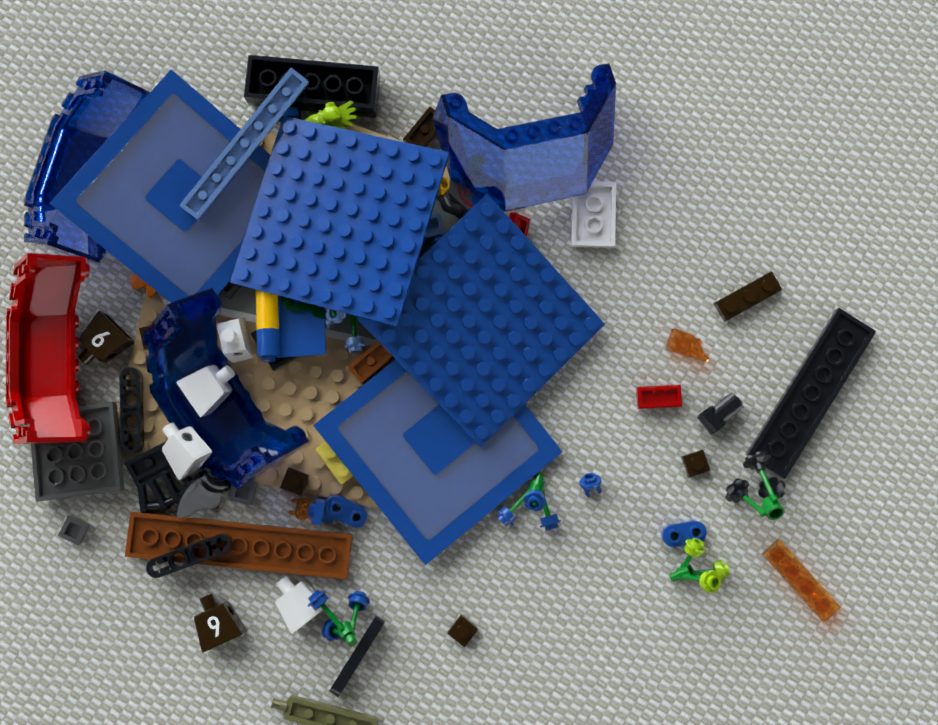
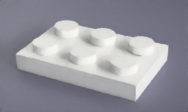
M573 181L571 247L614 248L616 182Z

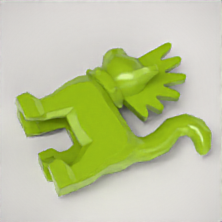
M349 101L340 107H337L334 102H328L323 110H319L317 114L309 116L305 121L347 130L345 125L354 126L348 120L358 118L355 115H350L357 108H349L353 101Z

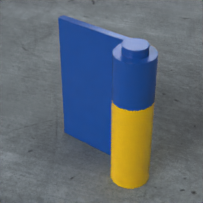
M256 290L257 357L262 358V362H275V358L326 355L325 319L313 316L308 310L301 312L287 310L283 306L280 296ZM290 299L294 304L301 303V301ZM317 306L319 310L325 311V308Z

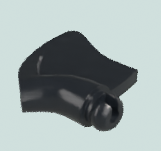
M206 470L199 472L183 489L177 502L175 515L177 518H182L202 509H218L221 493L229 491L231 488L230 481L228 479L223 480V478H213Z

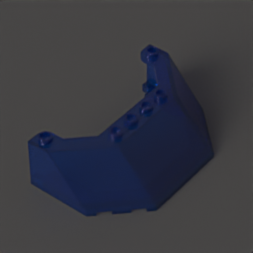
M610 63L598 65L592 70V84L585 86L583 90L586 95L579 97L577 100L580 109L579 113L499 129L470 113L466 100L462 95L458 93L441 95L432 120L441 150L450 153L446 165L450 180L456 184H462L480 198L488 194L504 212L586 194L614 142L616 81Z
M106 70L80 76L76 81L78 88L74 94L69 92L62 102L61 107L64 109L60 115L55 113L52 117L24 198V206L28 207V212L24 214V226L28 228V233L24 235V242L69 256L86 257V261L100 263V260L104 258L106 249L49 203L150 93Z
M213 288L167 304L144 333L143 343L148 345L149 355L145 357L147 372L152 373L153 380L149 387L150 393L168 422H174L179 430L188 426L192 427L212 450V453L200 469L207 468L211 470V475L222 481L227 479L231 481L233 487L239 489L300 450L309 440L304 430L298 426H292L284 430L265 421L261 411L254 404L250 393L244 388L235 371V376L227 381L232 388V392L210 415L203 417L198 415L176 383L180 379L207 366L216 365L219 370L226 365L231 367L227 358L220 350L217 339L215 317L221 311L222 301Z

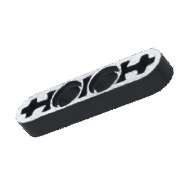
M127 367L121 371L119 376L121 448L126 453H138L144 447L143 376L137 368ZM131 372L136 375V379H132V386L137 387V390H126V386L131 387V381L126 379ZM134 393L137 396V402L130 406L126 402V397L128 394ZM130 415L136 416L138 420L137 425L132 428L127 425V418ZM138 430V434H133V440L137 441V445L133 446L132 450V446H128V442L132 441V434H127V431Z
M219 534L152 558L147 563L146 571L149 576L160 578L228 553L233 547V540L228 534ZM219 538L222 541H227V545L224 546L225 550L222 547L212 550L210 546L219 543ZM199 545L204 546L206 549L204 558H198L195 554V549ZM177 553H181L185 557V562L182 566L174 563V556ZM156 561L158 564L168 561L169 566L161 568L160 573L158 570L154 571L153 569Z
M375 616L329 692L337 697L340 696L384 625L385 621Z

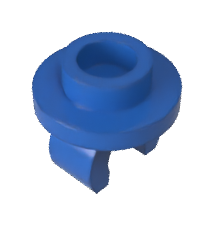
M588 473L580 479V487L583 488L587 497H590V489L596 488L598 494H601L600 484L602 480L599 475Z

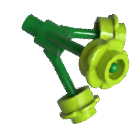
M698 538L687 539L684 550L688 553V556L680 565L681 567L676 569V572L670 573L671 581H697L700 587L707 593H716L721 586V580L725 582V577L730 575L728 564L723 563V560H719V562H713V569L695 571L689 562L692 557L700 558L702 554L706 553L705 544Z

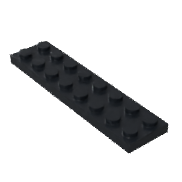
M837 308L745 455H754L759 451L770 453L771 458L764 467L780 478L786 479L872 340L876 330L841 308Z

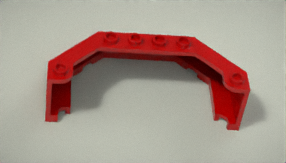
M27 253L14 265L13 275H17V280L15 284L11 283L9 300H13L11 308H7L6 407L12 408V413H9L8 418L10 428H15L16 435L12 437L13 444L87 441V437L90 435V424L80 417L76 401V394L79 392V382L76 381V372L79 370V360L76 359V350L79 348V338L76 337L79 316L75 315L80 285L84 282L85 277H89L90 266L86 264V257Z

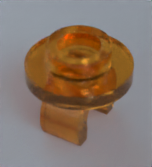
M293 498L291 502H295L297 505L295 511L289 510L288 513L295 515L299 520L307 519L311 503L310 499Z

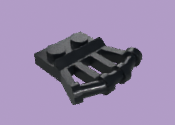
M166 442L124 462L138 489L141 513L157 510L165 512L171 509L172 505L177 504L183 489L192 479L190 476L181 479L185 485L180 491L177 489L169 472H172L174 475L175 473L162 452V447ZM162 477L171 494L169 498L164 496L156 481L157 478ZM147 483L153 495L155 496L157 502L148 501L146 489Z

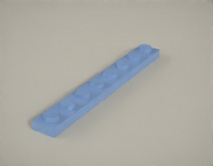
M290 68L179 206L196 220H199L307 87L309 81L293 68Z

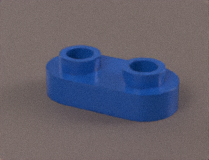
M332 495L325 501V511L331 518L354 528L365 524L367 512L361 505L340 495ZM334 504L340 505L338 511L332 510ZM359 513L360 518L358 520H353V514Z
M695 520L669 524L661 532L663 542L670 547L685 546L687 544L685 541L687 539L692 540V538H698L703 541L707 535L704 524ZM694 528H698L699 534L697 536H693L692 534ZM672 532L677 533L675 540L670 538Z

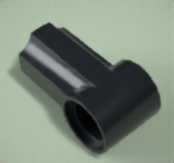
M730 393L714 406L712 405L705 409L697 418L712 435L726 425V421L744 408L736 395Z

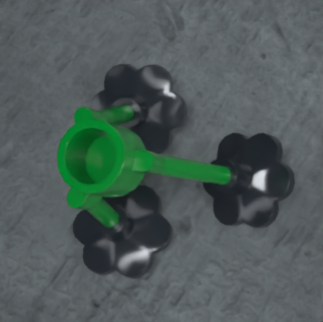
M759 451L754 455L747 456L743 466L751 470L756 469L757 473L761 475L763 481L759 483L758 495L764 498L762 500V507L748 497L747 488L749 482L740 478L735 479L733 484L727 486L725 498L727 501H733L734 503H738L740 500L746 501L758 511L761 517L767 516L770 520H777L785 513L778 498L784 496L786 485L784 481H778L776 477L767 478L764 472L766 470L764 465L768 464L771 455L770 453Z

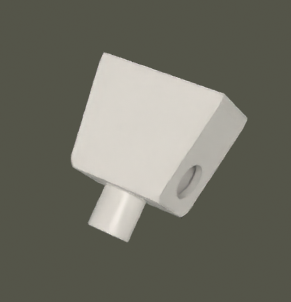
M245 318L217 324L222 351L227 359L235 363L254 358Z
M216 365L204 367L176 383L198 415L203 417L210 415L232 392V388L227 381L233 378L235 373L228 365L221 370Z
M173 422L162 429L168 438L162 447V452L178 480L196 473L212 453L209 446L192 427L188 426L179 430Z
M286 575L276 583L284 595L277 599L275 603L291 634L323 610L321 607L316 611L311 606L308 607L310 603L308 598L316 590L305 580L294 586Z

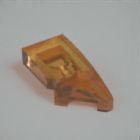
M671 329L666 350L703 362L709 361L708 355H705L701 347L702 342L700 338H695L694 335L678 329Z

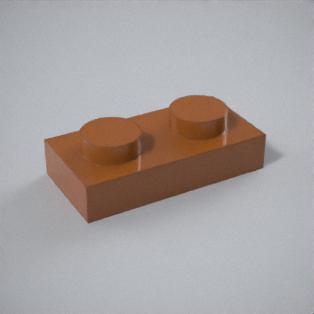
M377 340L347 368L363 384L390 361L393 356Z

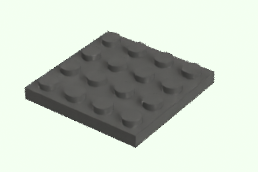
M116 402L78 406L80 417L90 424V435L87 437V441L31 444L36 502L125 490Z

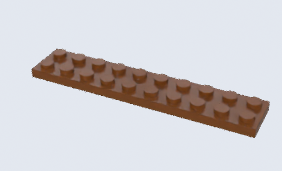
M130 512L125 557L152 559L219 534H228L233 540L232 549L226 554L198 564L348 579L353 535L350 533L193 517L177 518V516ZM219 538V543L210 546L212 550L219 547L225 550L224 546L227 545V541H222ZM199 545L196 547L195 554L198 558L205 557L206 549L204 546ZM177 553L174 556V562L184 563V555Z

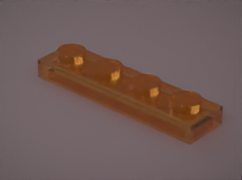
M777 539L761 553L821 621L826 622L841 608L780 539Z

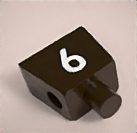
M98 311L79 337V341L86 349L78 358L86 365H89L95 358L107 363L133 345L134 340L107 313Z
M212 593L199 599L204 611L194 616L202 653L239 637L247 631L228 601L217 605Z

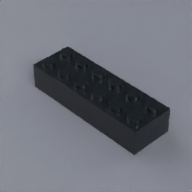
M248 55L244 98L249 106L259 107L288 70L293 68L309 81V84L290 107H298L302 111L319 112V110L325 108L328 102H334L337 107H340L349 101H353L349 108H357V110L350 115L377 117L381 78L379 66Z

